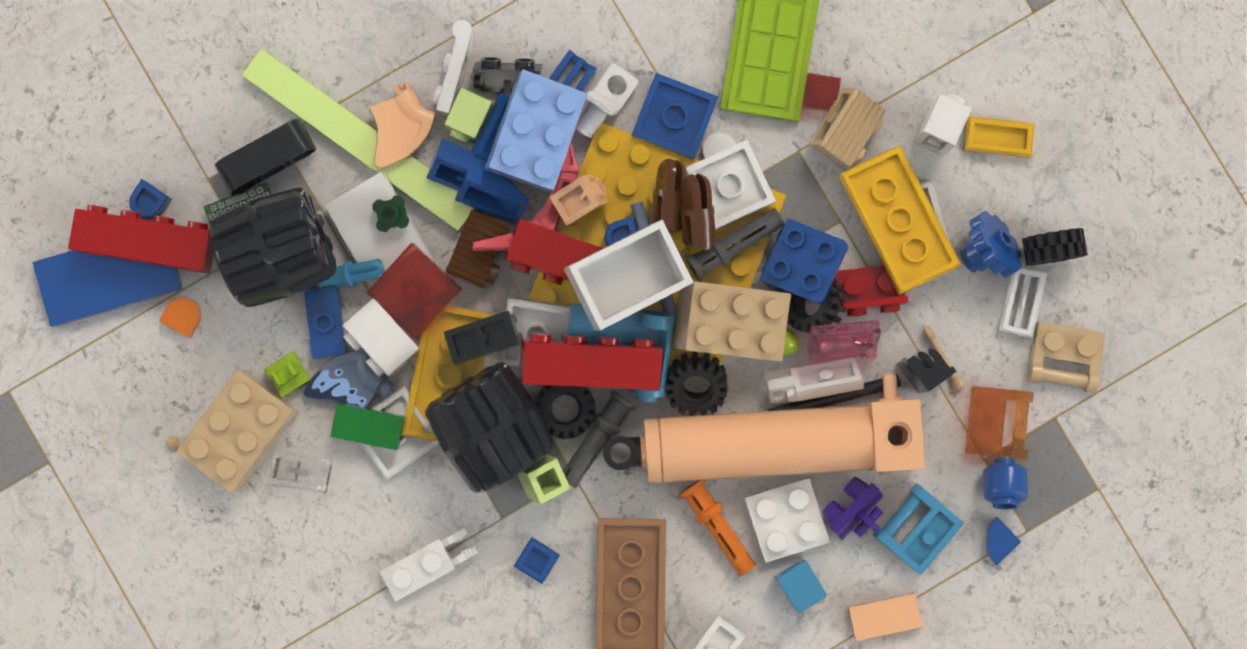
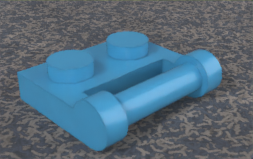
M916 483L910 489L912 494L878 534L873 533L872 535L916 573L921 575L963 526L964 522ZM923 502L929 507V510L899 544L892 537Z

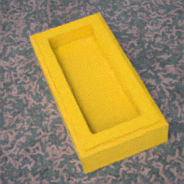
M968 116L965 125L963 151L1030 158L1032 157L1035 123Z

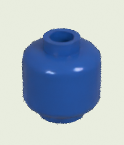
M1003 457L995 459L994 464L989 465L983 470L984 499L992 503L993 508L1008 510L1019 508L1020 503L1028 497L1027 469L1022 465L1015 464V459Z

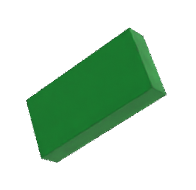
M338 402L330 437L397 451L399 449L405 416Z

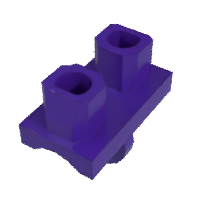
M855 476L844 488L845 493L854 500L847 510L833 500L822 511L823 515L832 525L830 528L841 540L852 530L860 538L868 529H871L875 534H878L881 530L875 521L883 512L875 505L882 499L883 494L873 483L868 485Z

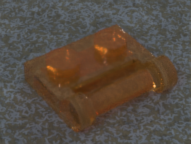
M971 386L965 453L1027 460L1028 450L1025 449L1028 412L1029 403H1033L1034 392ZM1006 400L1016 401L1011 448L1002 447Z

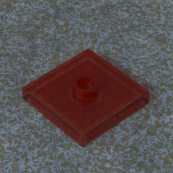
M410 243L366 293L372 299L374 298L414 339H418L461 292L462 288L415 243Z

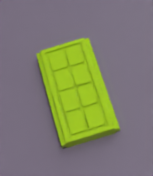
M738 0L720 110L787 122H800L819 0Z

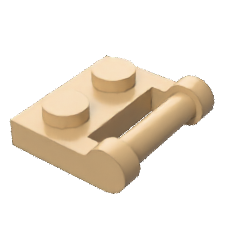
M1037 322L1028 370V381L1033 383L1047 381L1082 387L1085 392L1096 393L1100 382L1099 372L1106 333ZM1043 358L1087 365L1086 375L1043 367Z

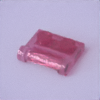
M879 320L811 326L807 343L809 364L820 363L822 359L865 356L866 359L877 358V346L881 335Z

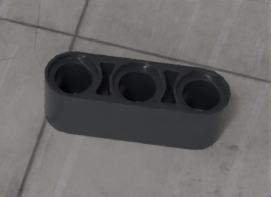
M295 119L223 157L215 163V167L230 195H237L308 157L317 148L301 119Z

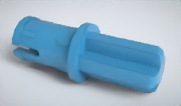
M380 259L355 264L352 261H346L343 265L336 267L335 274L330 279L318 285L320 288L322 287V290L347 285L350 288L356 287L358 282L384 276L383 262Z

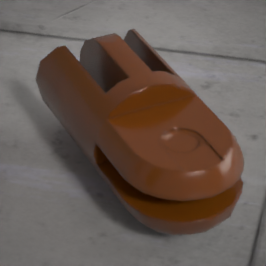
M666 159L659 165L656 189L653 191L651 224L663 220L669 233L682 230L680 208L682 207L681 185L683 179L687 176L684 163L672 159Z
M698 173L695 176L691 174L683 179L681 185L682 207L680 208L683 244L693 248L708 250L713 248L716 243L715 208L712 205L711 185L709 179L703 174Z

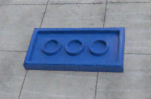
M68 251L32 262L50 327H57L183 289L178 269L75 251Z

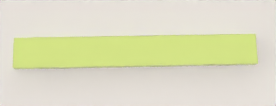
M262 48L242 73L245 79L377 174L384 172L391 184L458 232L465 225L471 209L476 210L473 207L455 201L457 190L427 179L429 168L412 156L393 166L378 169L375 164L378 132Z

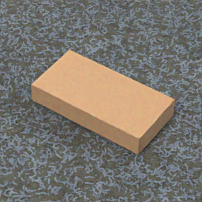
M915 593L848 607L855 641L923 627Z

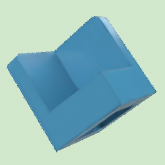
M805 559L798 561L775 575L782 590L798 614L827 596Z

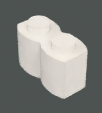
M374 298L342 325L347 332L342 337L356 352L360 348L363 349L370 357L365 362L378 377L384 373L388 378H391L420 352L417 345Z

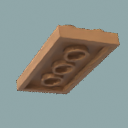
M598 518L596 649H664L666 519Z

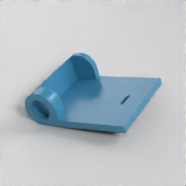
M571 303L567 334L586 336L585 340L587 339V341L599 342V336L620 338L619 343H633V338L653 339V344L663 349L660 390H624H629L636 394L637 400L643 402H657V397L665 395L675 319L674 314L641 309L602 330L594 331L582 305Z

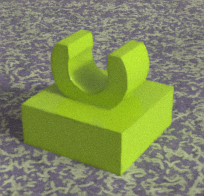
M294 351L264 369L281 398H285L311 380L310 375Z

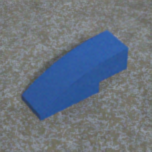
M442 138L426 178L457 190L455 201L516 225L517 220L521 219L525 212L529 199L508 178L484 170L486 161Z

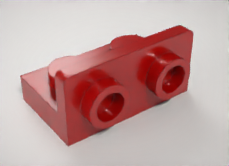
M884 265L839 270L835 276V279L838 281L836 284L842 285L844 289L839 294L846 295V301L840 302V306L846 307L847 317L867 315L868 308L880 307V313L901 311L900 305L909 302L908 296H905V293L898 295Z

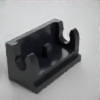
M506 311L444 331L453 364H463L521 345L523 335L517 331L515 324L517 322L516 316Z
M932 348L927 350L928 354L922 351L918 352L919 358L922 359L921 361L913 355L908 359L903 358L896 363L918 394L931 391L957 372L953 366L949 367L939 352Z

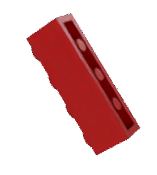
M89 204L86 210L75 208L68 249L72 251L210 274L214 253L208 224L188 221L187 227L174 225L175 219L156 215L153 221L141 219V213L121 210L120 216L107 214L108 208Z
M519 219L516 222L504 260L511 262L510 268L529 274L532 269L544 273L542 280L561 286L563 280L570 282L563 268L603 248Z
M530 333V338H521L518 379L522 384L660 390L663 349L653 344V339L633 338V343H619L620 338L599 336V342L585 341L586 336L567 334L564 340L551 339V334Z

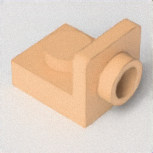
M592 174L579 177L549 197L566 226L574 224L595 209L609 203L605 196L607 195L605 185L598 177L594 178Z

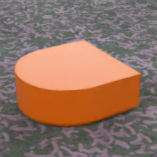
M177 298L169 303L159 321L191 338L200 323L201 310L193 300Z

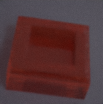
M808 73L802 108L829 112L830 107L837 100L841 78Z

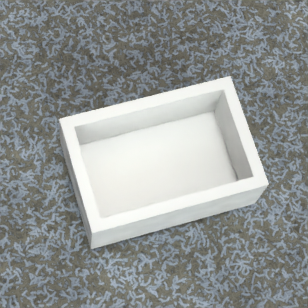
M663 220L657 221L563 268L594 331L602 330L694 283Z

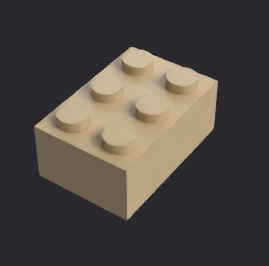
M693 281L694 283L680 290L673 348L782 362L790 293Z
M238 369L176 453L229 493L239 492L299 410L247 371Z

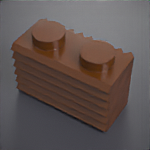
M471 209L445 272L450 276L482 289L486 288L487 283L493 285L501 267L496 264L500 252L506 254V251H473V243L509 234L510 225Z

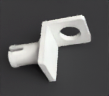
M612 63L595 89L587 92L586 99L591 104L577 123L576 129L583 135L593 138L594 133L607 114L613 116L621 111L639 84V79L618 64ZM619 75L625 79L627 88L623 94L615 95L609 90L608 82L612 76Z

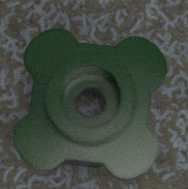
M395 195L391 200L387 201L378 199L373 203L372 209L376 212L378 218L376 227L380 232H388L390 228L395 227L403 229L408 226L409 217L404 206L405 199L402 196ZM389 211H393V217L388 216Z

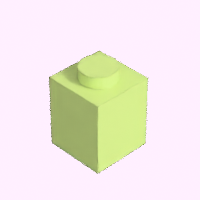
M461 88L444 124L447 130L451 131L449 136L463 144H468L469 140L476 142L493 107L492 101Z
M548 454L518 475L528 499L539 504H543L571 489L558 459Z

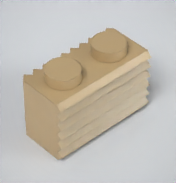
M843 88L837 96V100L834 101V105L830 107V111L823 119L820 127L813 135V139L809 141V145L838 166L851 168L852 165H856L863 158L866 151L864 145L869 137L876 135L883 125L881 118L886 110L860 92V90L856 88Z

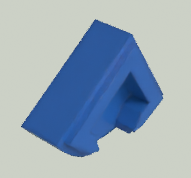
M995 517L988 526L986 546L991 561L998 565L1021 541L998 517Z

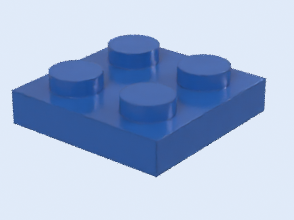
M655 73L631 136L694 160L718 96Z

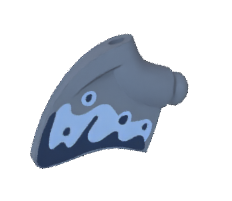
M357 351L340 355L322 366L304 387L303 395L311 399L341 402L368 408L378 394L383 399L389 398L390 392L395 389V385L393 382L388 381V377L384 374L378 377L365 362L370 357L364 351Z

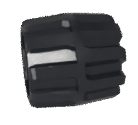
M293 188L257 198L216 217L211 222L210 240L216 263L225 284L240 305L254 307L287 298L330 279L335 274L336 258L332 253L333 245L331 238L324 233L323 226L325 222L322 215L317 214L315 202L310 195H307L304 188Z
M504 362L484 368L475 376L464 379L459 386L448 389L442 393L441 397L431 401L424 410L432 431L446 457L469 488L475 493L490 490L514 478L537 463L553 447V440L535 402L511 368Z

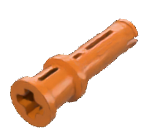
M695 481L678 494L681 499L685 498L696 514L694 518L696 522H699L700 525L704 523L736 570L737 575L740 577L746 574L757 563L753 561L738 536L722 515V504L720 501L716 502L704 485L706 481Z

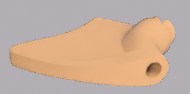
M404 82L403 86L397 84L394 87L395 98L370 107L378 129L375 164L378 169L393 166L411 156L425 143L433 128L436 112L421 106L416 93L412 91L411 85L407 82Z

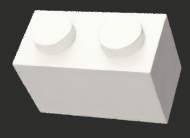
M947 93L944 96L940 94L929 106L913 142L944 156L956 145L972 108L964 105L966 101L957 95Z

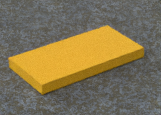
M900 145L839 174V178L898 295H902L961 266Z
M427 302L419 342L420 352L416 358L402 435L437 441L435 435L426 431L413 412L414 406L417 407L426 420L424 410L428 404L441 397L442 393L448 389L459 386L464 379L475 376L483 370L486 358L485 356L470 362L454 365L444 331L493 316L494 314Z

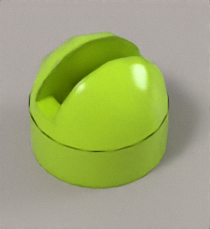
M786 329L783 355H791L799 348V338L792 330Z

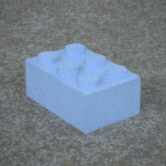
M524 69L521 70L514 83L484 170L548 193L554 191L588 93Z

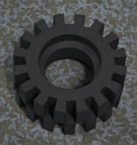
M1083 228L1059 230L1022 238L1026 266L1055 263L1088 255Z
M834 278L824 302L820 304L818 310L813 315L806 313V299L791 294L787 324L792 325L793 329L814 335L815 333L820 335L826 334L825 330L832 331L835 328L832 322L840 323L842 318L837 315L839 312L845 313L846 307L840 306V302L846 301V295L839 294L844 290L842 285L836 284L838 281Z
M692 351V358H688L687 353L681 355V361L676 358L672 362V367L669 366L667 372L666 397L667 400L671 399L670 405L673 409L679 406L678 413L684 415L686 410H688L689 416H695V412L707 415V410L709 409L713 414L717 412V405L722 407L724 397H727V374L724 365L719 366L718 358L714 357L710 361V353H704L702 358L698 357V352ZM700 376L706 378L710 386L704 392L695 393L688 391L683 383L689 377Z
M545 385L541 388L535 399L537 409L549 434L553 437L560 439L575 438L583 434L593 422L596 411L595 401L587 387ZM562 395L571 396L578 403V414L569 422L557 420L552 413L554 400Z

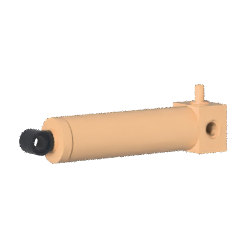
M884 374V398L877 399L878 402L854 406L659 418V420L658 418L644 419L645 434L637 437H613L606 443L603 456L608 466L615 470L636 467L647 469L648 484L662 483V481L663 483L859 470L883 472L925 469L920 399L905 400V397H898L896 375ZM893 426L897 428L900 434L899 440L895 445L891 444L888 440V431ZM617 443H624L630 448V457L624 463H617L611 458V449Z

